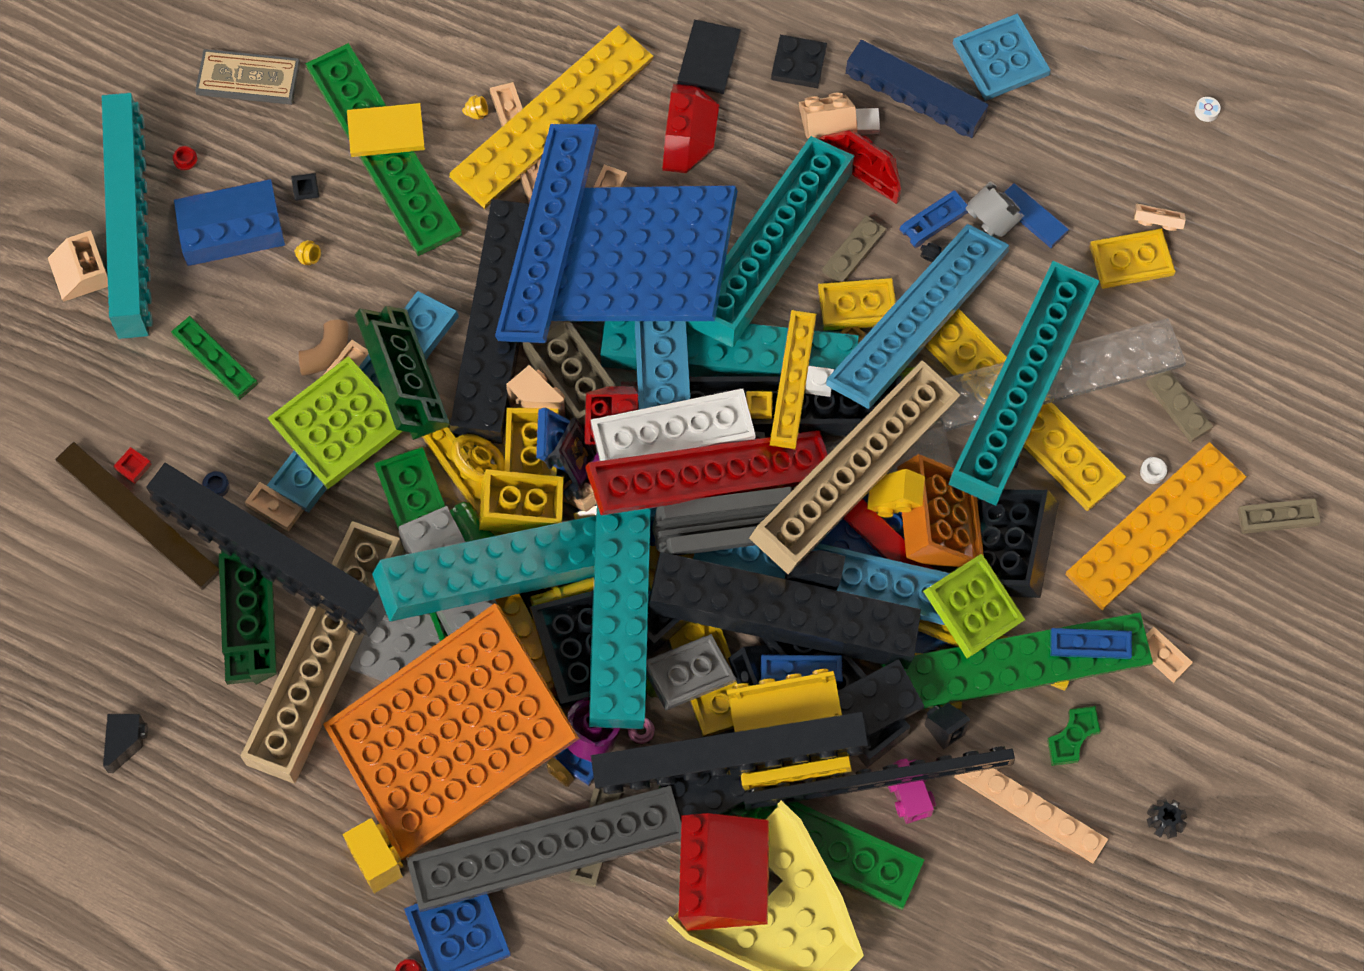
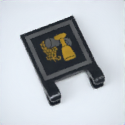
M577 418L571 419L555 450L545 458L548 469H552L555 464L558 468L564 466L573 483L563 492L567 501H571L573 496L577 500L583 497L582 488L588 479L585 467L589 462H593L597 454L591 444H584L585 432Z

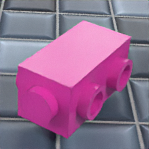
M901 759L893 764L904 767L909 766V763L915 760ZM927 780L888 786L890 793L894 792L897 798V802H895L899 818L904 817L906 824L932 816L933 807H936L933 793L931 791L927 792L924 784Z

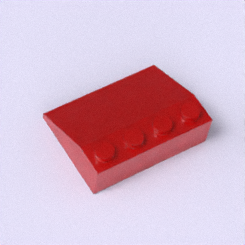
M711 813L682 815L678 918L686 930L767 925L769 821Z

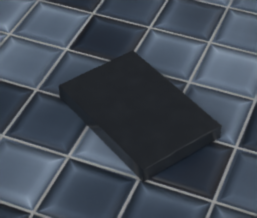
M694 19L677 84L698 86L701 90L725 94L741 29Z

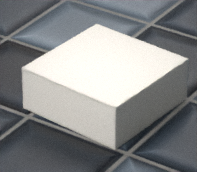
M879 108L856 109L858 134H879Z

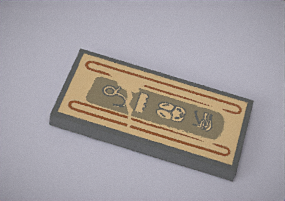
M204 49L195 92L196 95L292 105L300 60L298 58Z

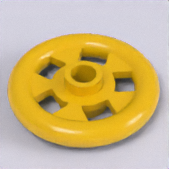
M464 434L458 436L453 441L451 446L452 459L457 468L471 480L482 483L486 469L505 471V459L502 453L487 439L474 434ZM462 447L468 450L467 454L461 451ZM491 458H493L495 464H491Z

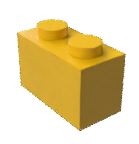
M908 469L886 474L869 491L867 509L878 512V515L881 517H892L895 513L910 512L911 509L922 506L925 476Z

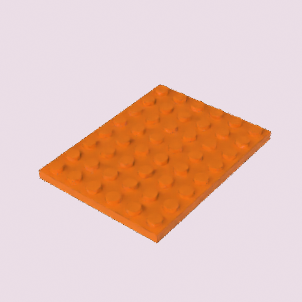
M495 603L323 724L401 860L410 857L579 740L578 735L499 605Z

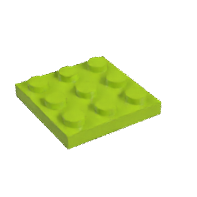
M982 554L923 591L966 658H969L1025 620Z

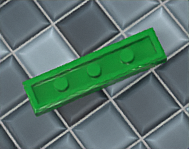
M191 316L187 317L171 331L172 336L238 400L258 385L257 380Z

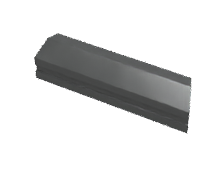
M791 487L699 498L674 505L657 507L652 525L656 549L659 552L678 556L756 545L749 539L756 527L793 490Z

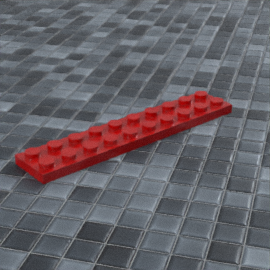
M820 431L798 433L796 449L771 446V437L589 462L585 468L600 515L674 505L699 498L798 486L828 456Z

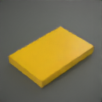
M420 103L347 110L351 157L425 150Z
M1162 228L1090 242L1089 246L1102 289L1174 276L1175 268Z
M892 278L818 284L823 331L841 330L847 327H874L896 303Z

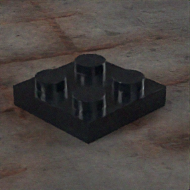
M780 34L771 80L818 89L827 43Z

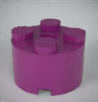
M580 700L570 708L567 716L579 740L567 748L577 757L591 762V755L613 751L620 728L589 727L590 700Z

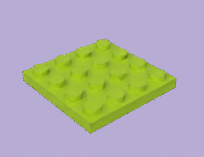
M349 356L267 418L327 489L403 432L396 430L382 392Z

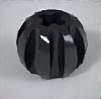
M1165 798L1157 800V805L1152 804L1147 814L1151 817L1147 819V824L1149 828L1154 827L1156 829L1154 835L1161 838L1164 833L1167 839L1177 837V832L1182 833L1187 823L1183 820L1187 818L1185 809L1180 810L1178 808L1180 804L1178 801L1173 799L1170 804ZM1168 816L1171 818V820L1168 819L1166 821L1163 819V817L1166 818Z

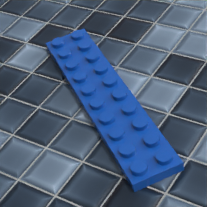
M550 124L495 334L498 341L546 343L599 133L596 124Z

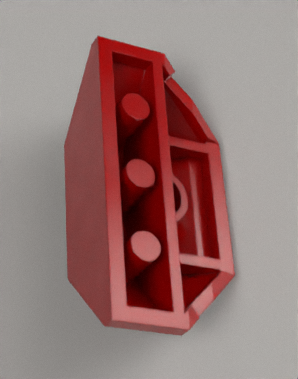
M673 84L665 133L662 171L688 173L693 166L714 150L719 104L698 86Z
M850 130L824 135L819 138V140L854 155L852 175L895 204L899 202L901 184L896 158L889 151L880 149L868 137L861 136Z

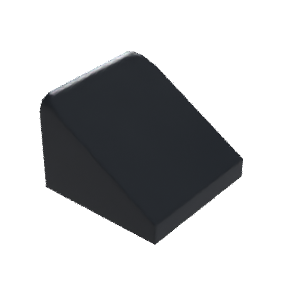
M316 173L291 176L295 201L319 198Z

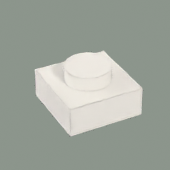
M809 366L805 393L830 397L832 388L826 385V381L834 369Z

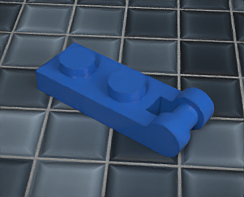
M954 190L901 225L899 230L903 235H907L911 239L910 243L914 248H918L927 239L967 214L966 207L968 205ZM917 226L923 229L919 233L915 230Z

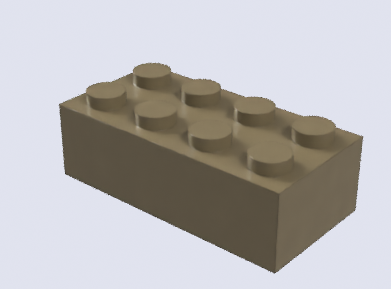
M556 321L550 325L546 343L523 342L524 354L534 369L540 370L546 376L547 383L552 388L557 387L564 394L565 413L570 420L577 418L581 427L585 428L586 393L616 385L571 322Z

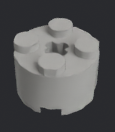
M989 181L968 202L969 205L966 207V210L975 219L978 217L984 222L981 226L990 236L994 235L999 239L1004 237L1024 215L1019 213L1020 208L1005 192L998 193L995 190L997 185Z

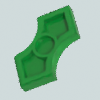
M1096 706L1069 709V719L1066 728L1061 733L1047 739L1052 766L1078 763L1082 743L1089 737L1100 734Z

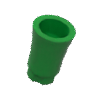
M461 502L450 510L465 542L495 536L491 531L479 530L480 516L470 503Z

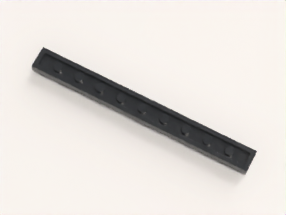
M1005 746L991 748L990 752L979 754V751H969L963 753V757L940 756L934 762L925 763V760H915L910 762L909 766L904 767L891 764L882 767L880 771L872 772L871 769H862L856 771V775L851 776L838 773L830 775L827 780L818 781V778H808L803 780L802 784L791 785L790 782L775 785L773 789L764 790V787H755L749 789L748 793L743 794L745 810L775 806L780 801L787 804L1012 766L1015 761L1013 748L1006 749Z

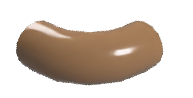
M330 320L324 323V334L320 344L314 348L299 351V365L302 376L327 370L347 346L349 326L346 321Z

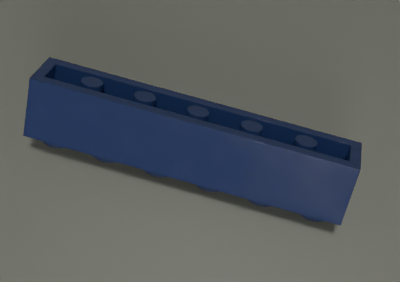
M862 39L847 60L846 74L853 80L861 81L869 85L873 90L889 95L894 101L904 103L912 107L917 113L925 114L933 118L937 123L951 127L960 135L973 138L986 118L989 104Z

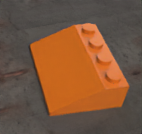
M920 454L898 466V471L908 469L925 476L923 505L911 509L910 512H902L906 557L925 565L961 567L980 554L984 556L977 497L949 485L954 468Z

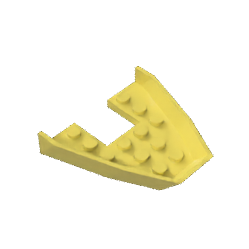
M782 801L777 804L778 807L766 819L769 821V868L783 881L768 896V924L687 931L678 918L679 911L673 917L670 916L667 919V922L686 940L751 971H850L864 956L838 887L802 820Z

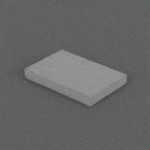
M712 634L646 660V675L665 711L730 685L736 680Z

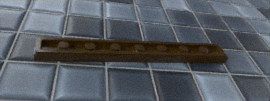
M74 441L55 459L63 469L201 590L219 574L217 566Z

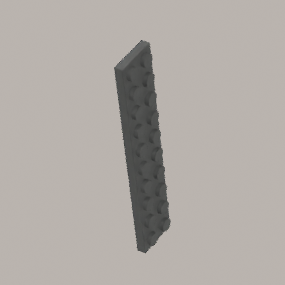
M671 786L410 856L406 859L419 911L423 912L681 841V820Z

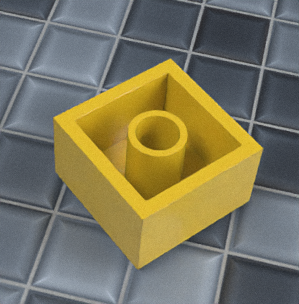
M370 818L342 834L373 893L380 891L403 877L400 871L404 867L401 858L394 846L388 848V845L391 843L381 823L375 825L373 819Z

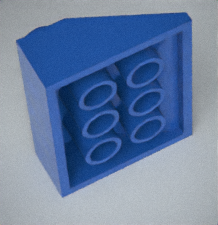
M271 179L174 199L180 243L187 266L285 246Z

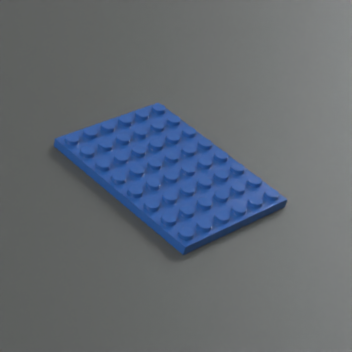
M736 186L585 188L551 321H715L738 192Z

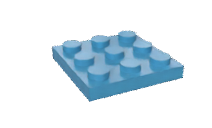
M1018 13L953 39V46L985 101L1050 75L1051 70Z

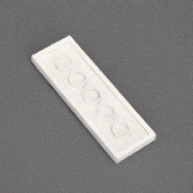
M743 389L591 420L600 461L754 440L756 436Z

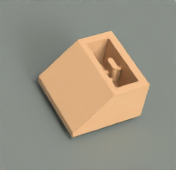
M831 93L826 98L819 99L818 96H811L805 98V101L799 102L807 139L810 136L819 139L824 135L848 130L858 133L856 109L847 95Z
M91 230L67 238L48 257L63 302L108 287V275Z
M529 365L506 384L509 405L512 408L559 409V415L566 418L564 394L557 387L552 388L547 383L546 376L537 369L535 371Z

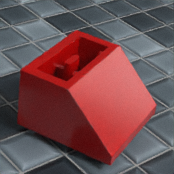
M608 386L586 393L584 444H596L591 426L592 419L638 410V393L634 386Z

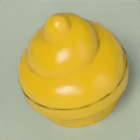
M474 95L465 103L462 112L472 119L480 120L485 115H488V105L483 96L478 97Z
M303 241L294 250L296 257L303 265L316 264L320 259L321 249L313 241Z

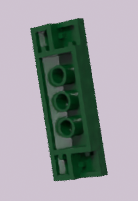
M385 306L381 312L359 308L355 317L396 430L410 432L412 439L415 440L448 427L450 422L407 309Z
M221 551L219 553V577L225 682L227 685L254 682L257 685L277 675L273 582L261 575L262 571L256 567L253 569L246 567L235 554L229 556Z

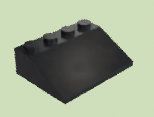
M1004 489L996 506L977 498L984 558L1009 596L1041 598L1059 505L1058 501L1049 490Z
M593 591L530 606L560 706L572 705L580 700H590Z

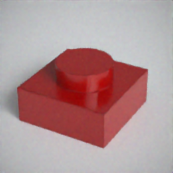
M130 447L116 462L114 468L135 484L152 464L150 460Z

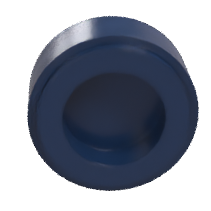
M210 472L204 477L202 482L203 486L221 497L225 496L229 491V481L222 472Z

